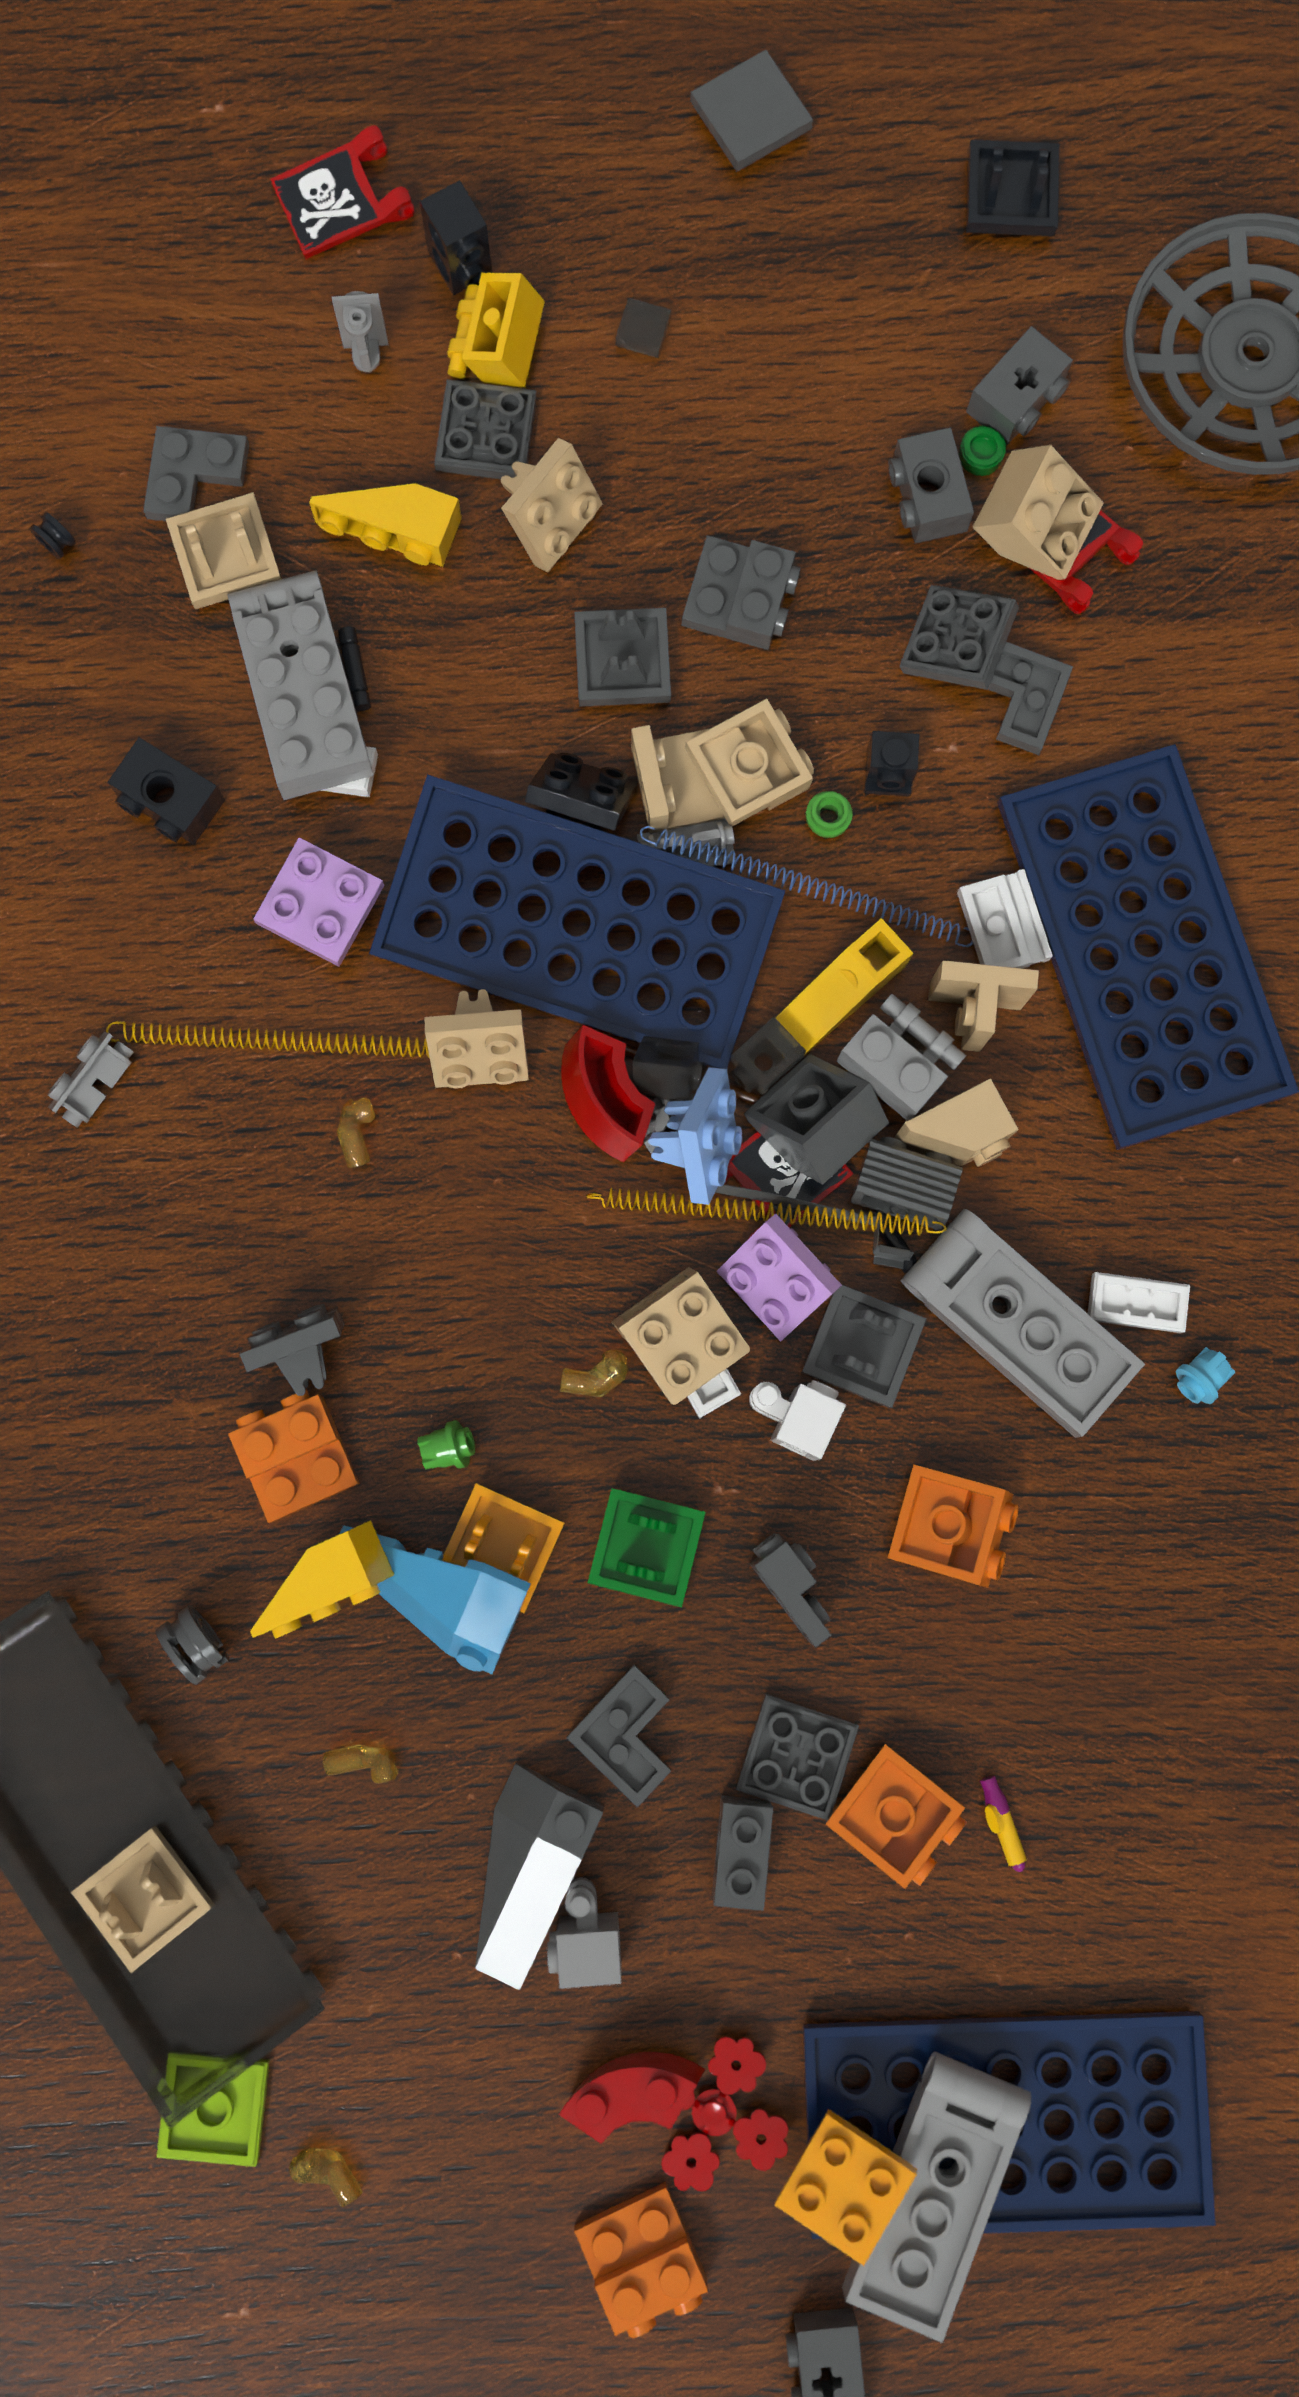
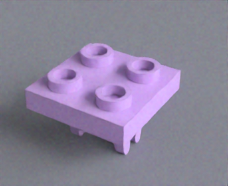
M298 838L253 920L257 925L340 967L381 893L384 883L383 880Z
M774 1214L716 1272L781 1342L842 1285L829 1272L831 1269L825 1263L822 1264L797 1237V1232L793 1228L790 1229L777 1214Z

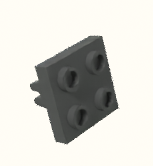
M666 608L574 612L579 707L671 702Z
M842 1285L831 1295L801 1373L887 1408H892L927 1318Z
M324 1303L299 1312L297 1314L298 1318L294 1319L295 1323L282 1328L280 1322L276 1321L252 1331L253 1335L247 1338L248 1342L240 1352V1357L246 1371L249 1372L276 1362L298 1396L305 1394L306 1388L309 1385L308 1378L312 1380L315 1388L321 1389L327 1378L321 1343L339 1337L345 1325L338 1306L326 1310Z

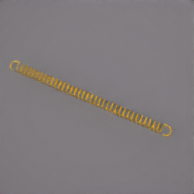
M112 1022L106 1029L108 1033L111 1025L123 1024L124 1038L128 1043L134 1038L136 1043L143 1039L144 1043L147 1044L151 1039L154 1044H157L160 1039L161 1043L165 1045L169 1039V1042L174 1045L178 1039L181 1046L187 1040L189 1046H192L196 1041L199 1047L203 1042H205L207 1047L211 1046L212 1042L216 1047H219L222 1042L223 1046L227 1048L231 1042L233 1048H236L240 1042L243 1049L247 1047L248 1043L250 1048L254 1049L258 1043V1047L261 1050L267 1044L269 1050H272L274 1045H276L279 1051L282 1049L283 1044L287 1051L291 1049L293 1044L296 1052L299 1051L301 1044L303 1050L307 1052L311 1044V1049L314 1053L320 1046V1050L323 1053L327 1050V1047H329L331 1053H334L337 1047L340 1054L344 1052L345 1047L347 1052L351 1054L355 1046L358 1055L361 1054L363 1046L365 1053L369 1055L373 1046V1052L376 1056L382 1047L384 1056L388 1055L389 1049H391L394 1057L397 1055L398 1049L402 1057L406 1055L407 1049L409 1055L413 1057L417 1048L420 1058L423 1057L426 1048L427 1056L430 1059L426 1038L422 1054L420 1055L418 1037H416L414 1051L411 1054L409 1036L407 1037L404 1054L402 1053L401 1037H398L394 1054L392 1036H389L388 1048L385 1054L382 1035L380 1036L378 1052L376 1053L374 1035H372L369 1052L367 1053L365 1034L362 1038L361 1049L358 1052L356 1034H354L352 1049L349 1051L347 1033L345 1034L342 1051L339 1046V1034H336L335 1045L332 1051L330 1033L328 1032L326 1046L323 1051L321 1032L318 1034L315 1050L313 1048L312 1032H310L308 1046L305 1050L303 1031H301L299 1046L296 1049L294 1031H292L289 1048L286 1045V1031H283L282 1043L279 1048L276 1029L274 1030L271 1048L268 1043L267 1029L265 1030L262 1048L259 1042V1029L256 1030V1040L253 1047L251 1045L249 1028L245 1046L242 1044L241 1028H239L236 1046L233 1043L232 1027L230 1028L227 1045L224 1042L223 1027L221 1028L218 1045L215 1042L214 1026L212 1027V1037L209 1045L206 1041L205 1026L203 1027V1037L200 1044L197 1040V1026L194 1027V1038L191 1044L188 1039V1025L185 1027L183 1043L180 1042L179 1025L176 1028L177 1034L174 1043L171 1041L170 1024L168 1025V1034L165 1042L162 1040L161 1024H159V1035L156 1042L153 1039L152 1023L150 1024V1035L147 1042L143 1033L144 1023L141 1024V1035L138 1041L135 1037L134 1022L132 1023V1036L129 1041L126 1037V1022ZM112 1038L110 1039L111 1041H114V1042L120 1041L119 1039H117V1040L112 1039Z
M610 1188L606 1206L604 1204V1199L601 1197V1194L591 1193L586 1195L587 1198L601 1199L604 1208H606L609 1205V1202L611 1201V1206L613 1209L617 1207L619 1202L620 1207L623 1210L625 1209L628 1202L631 1211L635 1208L636 1203L638 1209L642 1211L646 1203L647 1210L650 1212L652 1211L655 1203V1209L659 1213L664 1203V1210L666 1213L670 1212L673 1204V1211L675 1214L679 1212L680 1207L682 1205V1212L684 1215L688 1213L689 1207H691V1213L693 1216L696 1215L699 1208L700 1214L703 1217L705 1216L708 1208L709 1215L711 1218L715 1215L716 1208L718 1211V1216L720 1218L723 1217L725 1209L727 1212V1217L729 1219L732 1218L734 1209L736 1213V1218L738 1220L742 1216L743 1209L745 1219L747 1221L751 1217L752 1210L754 1220L756 1222L760 1218L761 1210L764 1222L768 1220L770 1211L771 1217L774 1215L773 1203L770 1202L767 1217L765 1220L764 1202L762 1201L756 1219L755 1201L753 1200L749 1216L747 1218L745 1199L743 1200L741 1212L738 1217L737 1199H734L731 1215L729 1216L728 1198L725 1199L723 1211L720 1215L718 1197L716 1198L713 1214H711L710 1204L705 1206L704 1213H702V1204L698 1203L694 1213L693 1203H691L690 1197L685 1212L683 1194H681L677 1211L675 1210L674 1193L672 1194L668 1211L666 1208L665 1192L663 1193L659 1210L657 1207L656 1191L654 1192V1197L650 1210L648 1205V1191L645 1192V1197L641 1209L639 1204V1190L636 1191V1197L633 1207H631L629 1189L627 1192L624 1207L622 1206L621 1189H619L615 1206L613 1205L612 1188ZM780 1202L777 1215H779L780 1211V1217L783 1221L782 1204ZM790 1203L787 1206L785 1218L783 1221L784 1223L786 1222L789 1212L790 1223L793 1225L795 1223L798 1213L799 1224L803 1225L807 1213L808 1225L811 1226L814 1222L816 1214L818 1227H820L822 1225L825 1215L826 1226L829 1228L831 1226L834 1215L835 1227L838 1229L840 1227L843 1216L844 1227L847 1230L849 1228L852 1217L854 1230H857L860 1218L862 1217V1228L865 1231L868 1227L869 1219L871 1217V1229L874 1232L877 1228L880 1216V1229L882 1233L886 1229L888 1217L889 1229L891 1234L895 1230L897 1218L900 1234H902L904 1231L906 1219L909 1235H911L913 1232L915 1220L918 1236H920L922 1233L924 1221L926 1225V1232L928 1233H942L947 1229L944 1224L932 1221L933 1224L942 1225L944 1227V1230L929 1231L928 1220L925 1215L923 1217L919 1231L918 1216L915 1215L910 1230L908 1214H906L904 1217L901 1229L899 1213H897L895 1216L892 1228L891 1214L889 1212L886 1215L883 1227L882 1213L880 1211L877 1214L875 1226H873L872 1211H869L866 1225L864 1226L863 1210L860 1211L857 1224L855 1226V1213L853 1209L850 1212L848 1223L846 1226V1213L844 1208L841 1211L839 1223L837 1225V1213L835 1207L832 1210L830 1222L828 1225V1213L826 1206L823 1209L820 1224L818 1207L815 1206L812 1220L810 1223V1213L808 1205L805 1208L804 1216L801 1222L799 1204L796 1207L794 1219L792 1222Z

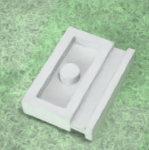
M1024 869L1010 875L997 876L959 888L957 894L980 964L1022 969L1035 963L1047 962L1053 957Z

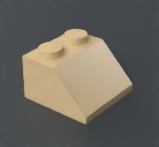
M989 1079L905 1122L894 1138L903 1141L908 1146V1150L923 1155L927 1152H939L949 1156L953 1160L952 1164L959 1166L974 1160L977 1167H980L1003 1154L1004 1150L1011 1147L1008 1139L1019 1129L995 1085Z

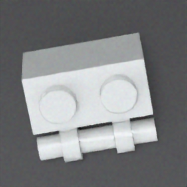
M814 1380L808 1383L807 1386L800 1384L795 1387L788 1401L782 1398L778 1386L771 1382L760 1383L751 1391L749 1396L752 1409L778 1422L770 1441L812 1461L822 1459L846 1406L836 1400L839 1394L838 1391Z

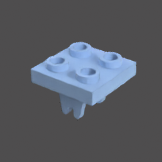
M708 1067L693 1100L669 1101L664 1112L674 1116L670 1117L667 1127L677 1131L653 1132L648 1140L650 1145L658 1146L654 1148L651 1154L654 1160L685 1168L691 1203L710 1204L717 1187H722L726 1181L728 1164L732 1155H737L741 1148L742 1130L741 1127L736 1126L734 1117L736 1093L730 1089L727 1069Z

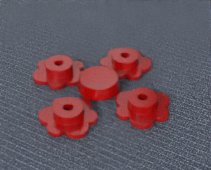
M724 2036L716 2041L714 2046L715 2056L709 2060L708 2070L712 2075L717 2076L716 2083L718 2089L706 2090L696 2099L695 2092L693 2091L682 2109L687 2110L692 2106L693 2121L701 2132H696L689 2138L684 2135L675 2136L671 2143L672 2150L667 2151L662 2158L661 2165L663 2171L667 2175L674 2177V2185L679 2190L685 2191L692 2186L695 2190L702 2192L712 2186L714 2181L713 2171L719 2167L720 2158L716 2152L711 2151V2140L707 2135L721 2136L733 2127L734 2137L739 2142L736 2147L738 2157L743 2160L750 2159L752 2165L760 2171L769 2170L774 2165L775 2158H783L788 2153V2144L784 2140L788 2134V2124L783 2117L779 2115L769 2117L766 2110L757 2108L752 2112L751 2118L741 2117L736 2121V2106L729 2095L736 2093L739 2089L744 2092L753 2091L757 2083L756 2077L761 2076L766 2069L764 2055L758 2051H753V2041L748 2037H742L736 2042L732 2037ZM739 2061L741 2066L735 2067L732 2062ZM763 2134L766 2139L760 2140L757 2136ZM688 2158H694L696 2163H690Z

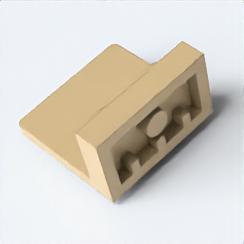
M650 725L631 729V749L647 824L655 828V830L649 828L650 834L661 832L664 829L671 830L726 819L685 749L687 741L709 729L655 740L652 738Z
M690 1267L611 1321L620 1335L630 1344L668 1401L673 1405L678 1404L750 1351V1347L700 1274Z

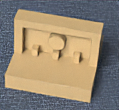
M943 960L930 981L928 1001L963 1004V1008L958 1007L955 1035L962 1036L961 1050L980 1052L995 1033L997 1008L1021 1010L1038 988L1039 970Z

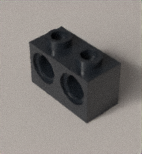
M459 180L420 200L427 251L453 296L467 290L468 285L479 286L481 273H492L487 224Z

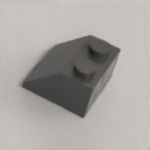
M808 1054L744 1113L747 1121L793 1169L822 1185L889 1123L870 1082L812 1054Z

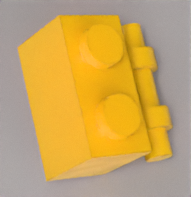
M481 273L479 286L473 284L467 286L465 299L459 301L456 317L459 320L456 338L450 340L447 352L450 358L447 373L450 376L458 379L465 378L468 366L484 384L525 387L545 301L522 273Z

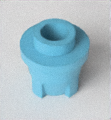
M1205 1347L1189 1365L1182 1364L1176 1370V1375L1179 1379L1177 1387L1187 1399L1198 1404L1202 1401L1212 1404L1218 1398L1217 1391L1235 1374V1371L1231 1368L1225 1355L1220 1351L1216 1352Z

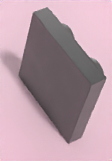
M767 50L760 52L691 91L690 102L736 171L743 169L812 129L813 118Z
M447 379L434 462L435 471L501 479L503 476L516 477L517 475L512 469V464L514 462L528 464L537 400L536 390Z
M931 585L899 665L903 674L988 690L1019 609L1016 599Z
M765 1693L735 1787L736 1790L829 1820L835 1806L859 1725Z

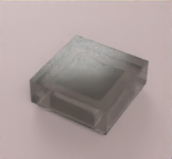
M628 297L615 338L616 346L659 358L671 320V309Z

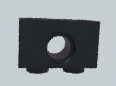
M138 737L107 782L117 795L115 803L136 818H139L141 813L156 821L153 827L174 842H178L180 837L195 845L225 801L217 785ZM161 789H174V794L168 801L164 803L154 802L156 794Z

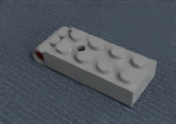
M317 570L228 593L234 624L275 780L283 800L374 776Z
M963 1209L947 1229L942 1232L901 1279L902 1284L915 1297L925 1303L924 1306L1075 1438L1083 1437L1145 1365L1128 1348L994 1233L979 1217L967 1209ZM995 1297L1005 1301L1007 1309L1004 1314H999L993 1309L992 1302Z
M937 2052L931 2054L926 2064L922 2081H919L893 2149L895 2154L918 2168L917 2175L866 2264L863 2266L852 2259L842 2285L847 2303L943 2343L1018 2136L1028 2116L1031 2105L1030 2091ZM952 2157L955 2159L954 2164L949 2169L939 2168V2163L943 2158Z

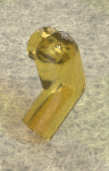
M365 1097L357 1101H353V1099L348 1100L342 1107L337 1136L348 1168L370 1162L361 1132V1124L372 1122L375 1118V1113L370 1099Z
M612 1349L604 1352L602 1355L603 1360L589 1372L563 1368L560 1392L593 1397L605 1396L624 1381L628 1372V1367L626 1366L627 1357L621 1351Z
M358 1744L326 1751L323 1755V1767L329 1776L371 1768V1779L378 1784L394 1780L398 1775V1770L395 1766V1761L398 1759L389 1749Z
M304 2149L297 2156L293 2157L290 2162L289 2173L294 2182L298 2184H328L341 2207L356 2200L363 2192L343 2156L335 2150Z

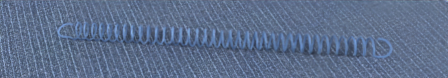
M645 826L640 830L641 837L645 841L655 844V847L658 846L661 837L665 832V840L663 846L664 850L666 849L671 837L674 834L672 853L675 851L682 837L680 855H683L684 850L691 839L690 851L688 856L689 858H691L697 844L699 843L697 861L700 860L704 849L708 845L707 856L705 861L706 864L708 863L714 849L716 848L714 867L717 865L718 860L724 850L725 855L722 866L723 869L725 868L731 854L733 853L731 872L734 870L735 865L740 856H742L739 874L742 873L747 861L750 858L749 871L747 875L748 877H750L751 872L758 861L756 880H758L762 869L767 864L766 875L764 880L765 883L767 882V879L774 867L775 875L773 885H775L776 880L781 871L784 870L781 888H783L789 874L792 872V879L789 888L790 891L792 890V887L797 877L800 875L798 894L800 893L801 888L808 877L809 882L806 896H808L812 885L817 880V888L814 897L815 899L817 898V895L822 885L825 883L823 902L825 901L826 896L833 885L834 891L831 904H833L837 893L842 888V896L839 904L840 907L842 906L845 896L850 891V900L847 908L848 910L850 909V906L857 894H859V899L856 912H858L863 899L867 896V904L864 915L867 914V910L871 902L875 899V908L872 915L873 918L875 917L876 911L879 905L882 903V901L884 903L883 912L881 916L882 919L884 918V914L890 904H892V911L889 923H891L893 915L897 908L900 907V915L897 922V926L900 924L901 918L906 910H908V920L905 925V928H908L909 921L915 912L917 913L916 923L913 929L914 931L916 930L918 922L921 919V917L925 915V922L922 929V934L925 932L926 925L931 918H933V926L930 932V936L933 935L935 926L941 920V930L938 935V939L941 938L944 927L947 925V923H949L950 927L948 936L946 938L947 942L950 939L952 930L957 925L958 933L955 944L962 947H969L973 944V940L968 945L957 943L960 934V926L958 923H956L952 927L950 921H947L944 924L942 918H939L935 922V917L933 915L927 919L926 913H922L919 916L917 910L911 913L909 907L905 908L902 912L901 905L896 906L894 909L893 902L888 903V905L886 906V902L884 899H882L877 904L876 897H873L869 901L868 894H865L861 898L860 892L858 891L853 895L852 889H848L844 894L843 886H840L836 891L835 883H832L828 887L826 880L823 881L819 886L818 878H815L811 883L810 875H807L803 879L801 872L798 873L794 878V871L790 870L786 875L785 867H782L777 873V865L774 864L769 870V863L767 861L760 868V859L755 860V862L752 865V857H747V859L744 862L743 853L739 854L735 860V851H731L727 857L726 848H723L718 855V846L715 845L710 852L709 842H707L701 850L702 843L700 839L695 843L694 847L692 837L688 838L684 845V834L680 835L678 840L676 841L675 831L670 834L667 840L668 831L667 829H664L660 834L657 843H655L653 841L645 839L642 835V831L645 828H651L653 830H655V828L651 826Z

